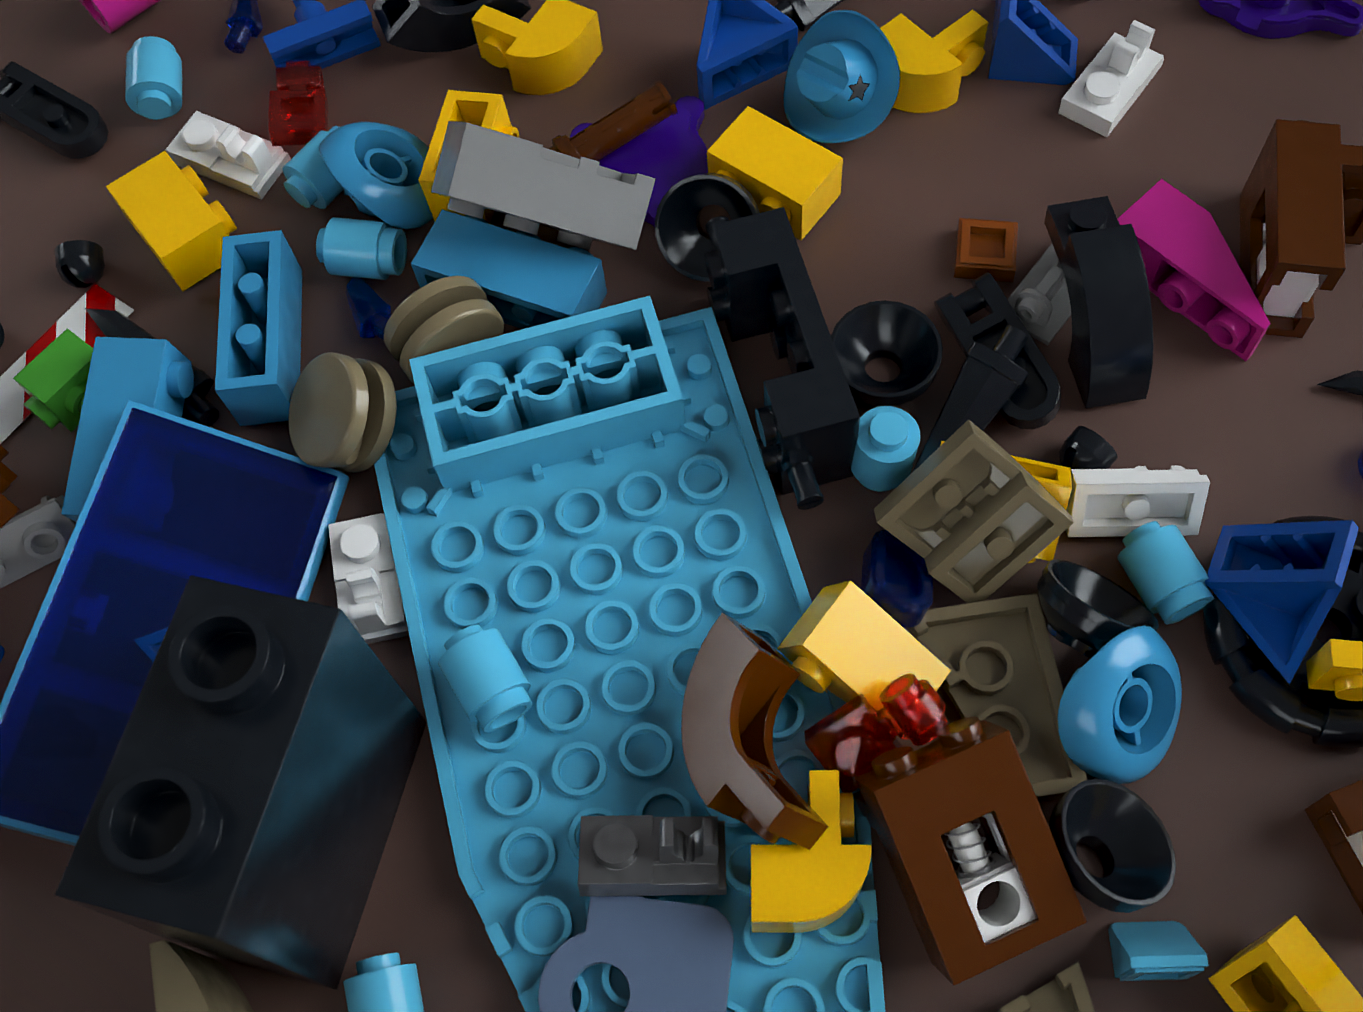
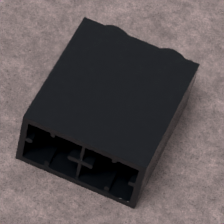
M190 575L55 892V896L206 955L337 990L427 722L341 609Z

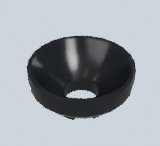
M698 173L688 176L673 185L663 196L657 208L654 222L655 237L666 261L679 273L699 281H710L704 253L713 251L710 237L703 231L700 225L702 209L707 205L721 206L728 212L731 220L760 213L751 193L740 182L718 173Z
M883 300L857 306L839 320L831 334L852 396L870 405L895 406L914 400L923 394L933 383L941 365L943 347L940 334L934 323L924 313L901 302ZM875 358H888L899 366L901 372L894 380L880 382L872 379L866 373L865 367Z
M1055 559L1049 561L1042 571V576L1037 583L1041 606L1048 620L1046 624L1047 630L1058 641L1069 645L1086 657L1092 658L1115 636L1130 628L1150 626L1156 631L1159 628L1154 614L1140 600L1115 582L1091 569L1070 561Z
M1091 779L1082 781L1066 792L1052 810L1049 821L1050 832L1074 890L1083 897L1104 909L1113 912L1130 913L1149 907L1168 894L1174 883L1176 873L1173 845L1160 818L1136 793L1123 785L1109 780ZM1077 843L1089 846L1099 856L1103 865V878L1093 876L1080 863L1076 853Z

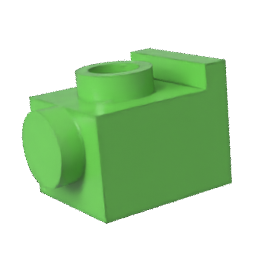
M68 328L13 379L30 396L23 405L39 421L51 430L58 423H61L72 432L79 425L93 348Z

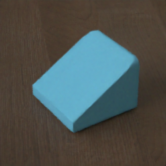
M1180 922L1113 923L1109 926L1108 933L1115 978H1120V981L1189 979L1205 971L1204 968L1209 966L1206 952Z

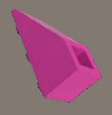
M1161 179L1117 219L1120 225L1132 224L1141 250L1149 290L1158 296L1168 309L1181 313L1208 333L1212 341L1218 346L1231 350L1241 359L1247 361L1253 355L1271 323L1211 213Z

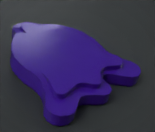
M1199 0L1200 6L1209 14L1223 18L1232 26L1256 37L1269 39L1290 38L1316 30L1352 37L1358 35L1363 29V6L1352 0Z
M695 96L679 98L674 103L678 110L677 114L666 118L599 161L600 166L621 173H639L656 178L644 220L654 227L657 208L668 190L688 176L708 173L707 148L698 134L700 125L704 120V103ZM582 123L572 130L570 138L592 125V123Z

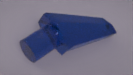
M233 0L225 22L230 27L224 44L234 53H244L250 38H257L263 29L257 0Z
M353 277L346 285V296L361 338H374L377 336L384 341V330L391 316V306L362 278Z

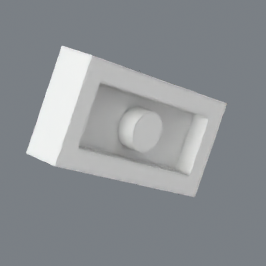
M1134 20L1130 25L1127 37L1114 33L1063 96L1058 113L1108 137L1163 64L1164 55L1149 49L1155 29Z
M195 111L165 149L176 165L182 168L190 165L197 174L261 200L283 172V166L291 160L289 153L283 151L281 145L245 132L239 127Z
M1179 465L1171 466L1170 470H1148L1146 466L1128 469H1071L1072 490L1066 511L1071 515L1074 523L1066 529L1067 536H1126L1136 528L1153 521H1157L1161 527L1176 525L1183 536L1198 535L1210 481L1207 475H1200L1197 469H1185Z
M384 513L328 524L338 608L343 611L367 644L409 636Z

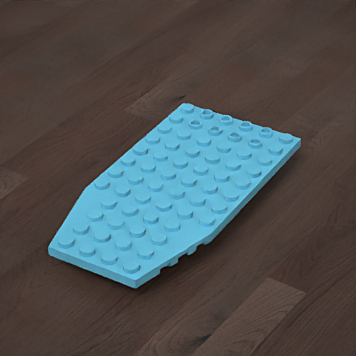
M649 295L409 359L415 386L395 391L397 412L393 434L385 452L374 466L458 875L469 897L475 904L486 927L485 930L519 994L518 997L525 1012H540L538 1003L539 983L544 967L551 955L565 941L585 932L590 896H580L578 888L581 816L653 815V817L718 816V821H725L726 895H660L643 897L710 906L720 911L727 918L734 938L727 1012H885L872 853L862 889L853 905L839 919L823 928L809 932L752 933L751 844L773 843L763 839L747 824L707 807L697 793L685 763L681 735L684 694L699 649L721 613L726 614L764 637L792 665L793 663L777 648L812 603L768 471L765 469L756 436L712 307L658 321ZM472 625H480L482 630L498 629L530 683V689L527 694L533 703L532 707L514 722L492 732H484L478 721L473 722L469 720L438 665L440 657L446 652L445 642L458 631ZM796 679L780 704L773 727V752L782 776L807 804L809 770H839L840 793L854 794L859 792L860 790L855 778L866 773L865 756L854 724L840 715L846 702L829 690L827 693L825 691L824 693H817ZM854 799V837H841V845H872L870 824L866 816L862 815ZM782 837L775 843L797 845ZM597 964L585 969L576 979L572 990V1001L576 1012H624L630 996L629 984L623 972L608 964Z

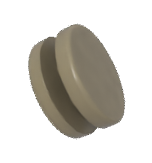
M449 276L419 288L394 310L385 326L384 343L392 356L400 362L401 369L414 384L409 359L503 335L504 321L496 307L487 300L485 292L475 280L466 276Z
M334 352L323 353L308 363L294 387L288 416L291 443L296 454L303 462L314 467H335L346 472L355 473L370 468L380 459L392 437L397 412L395 388L388 372L376 362L361 358L353 359L350 356Z

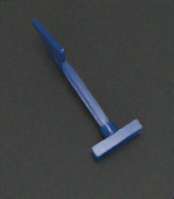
M292 0L296 8L294 18L297 23L262 36L283 84L381 46L372 25V15L365 0H356L330 11H326L324 5L316 0Z

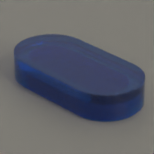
M887 530L876 532L863 554L861 590L902 627L910 628L919 625L933 602V577L928 574L925 559Z

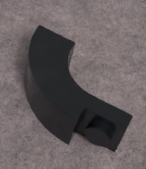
M377 0L372 5V8L387 43L411 51L447 52L478 44L471 19L482 5L517 19H521L531 9L528 0Z
M1108 196L1048 205L1044 223L1064 273L1071 306L1072 342L1068 363L1085 409L1146 399L1153 364V320L1146 270L1132 224H1119Z

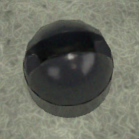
M72 240L56 246L54 250L56 269L61 279L75 288H87L102 278L105 264L103 248L99 244L86 240Z
M1078 426L1064 441L1059 451L1060 465L1071 469H1109L1118 458L1114 448L1102 436L1084 426Z

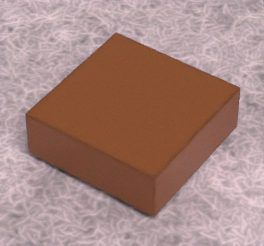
M959 218L954 278L976 279L989 272L995 281L1013 282L1016 272L1018 222Z

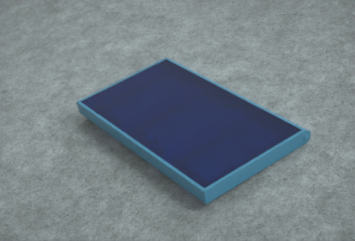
M131 400L127 401L0 703V827L76 845L153 664L134 642V639L169 626L190 575L308 601L330 538L328 524L335 523L350 479L348 475L332 468L308 465L299 457Z

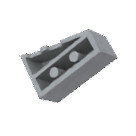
M449 121L431 192L450 198L448 210L483 219L485 208L505 214L503 226L537 235L540 225L559 230L557 242L590 251L592 240L636 250L656 178L639 173H621L600 166V162L582 156L578 159L544 148L542 144L472 123Z

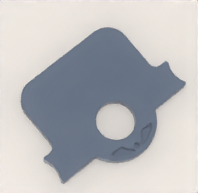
M590 896L585 932L571 937L559 946L544 967L538 991L540 1012H576L572 1001L574 983L585 969L597 964L612 965L625 975L629 984L630 996L624 1012H727L734 946L731 925L720 911L710 906L648 899L643 896Z

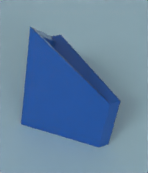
M708 0L696 65L698 95L704 103V110L788 70L791 57L798 45V26L791 18L765 0Z
M996 0L988 79L1068 85L1076 80L1078 38L1039 0Z
M1353 520L1225 525L1222 527L1207 575L1209 579L1205 580L1204 583L1224 604L1288 684L1291 683L1342 589L1359 527Z

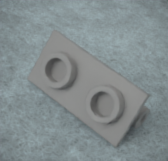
M1052 243L1007 299L1030 336L1047 346L1071 316L1066 280Z
M49 495L41 498V504L11 518L0 528V589L63 556L76 525L73 520L61 514L65 496L60 495L56 498H51Z

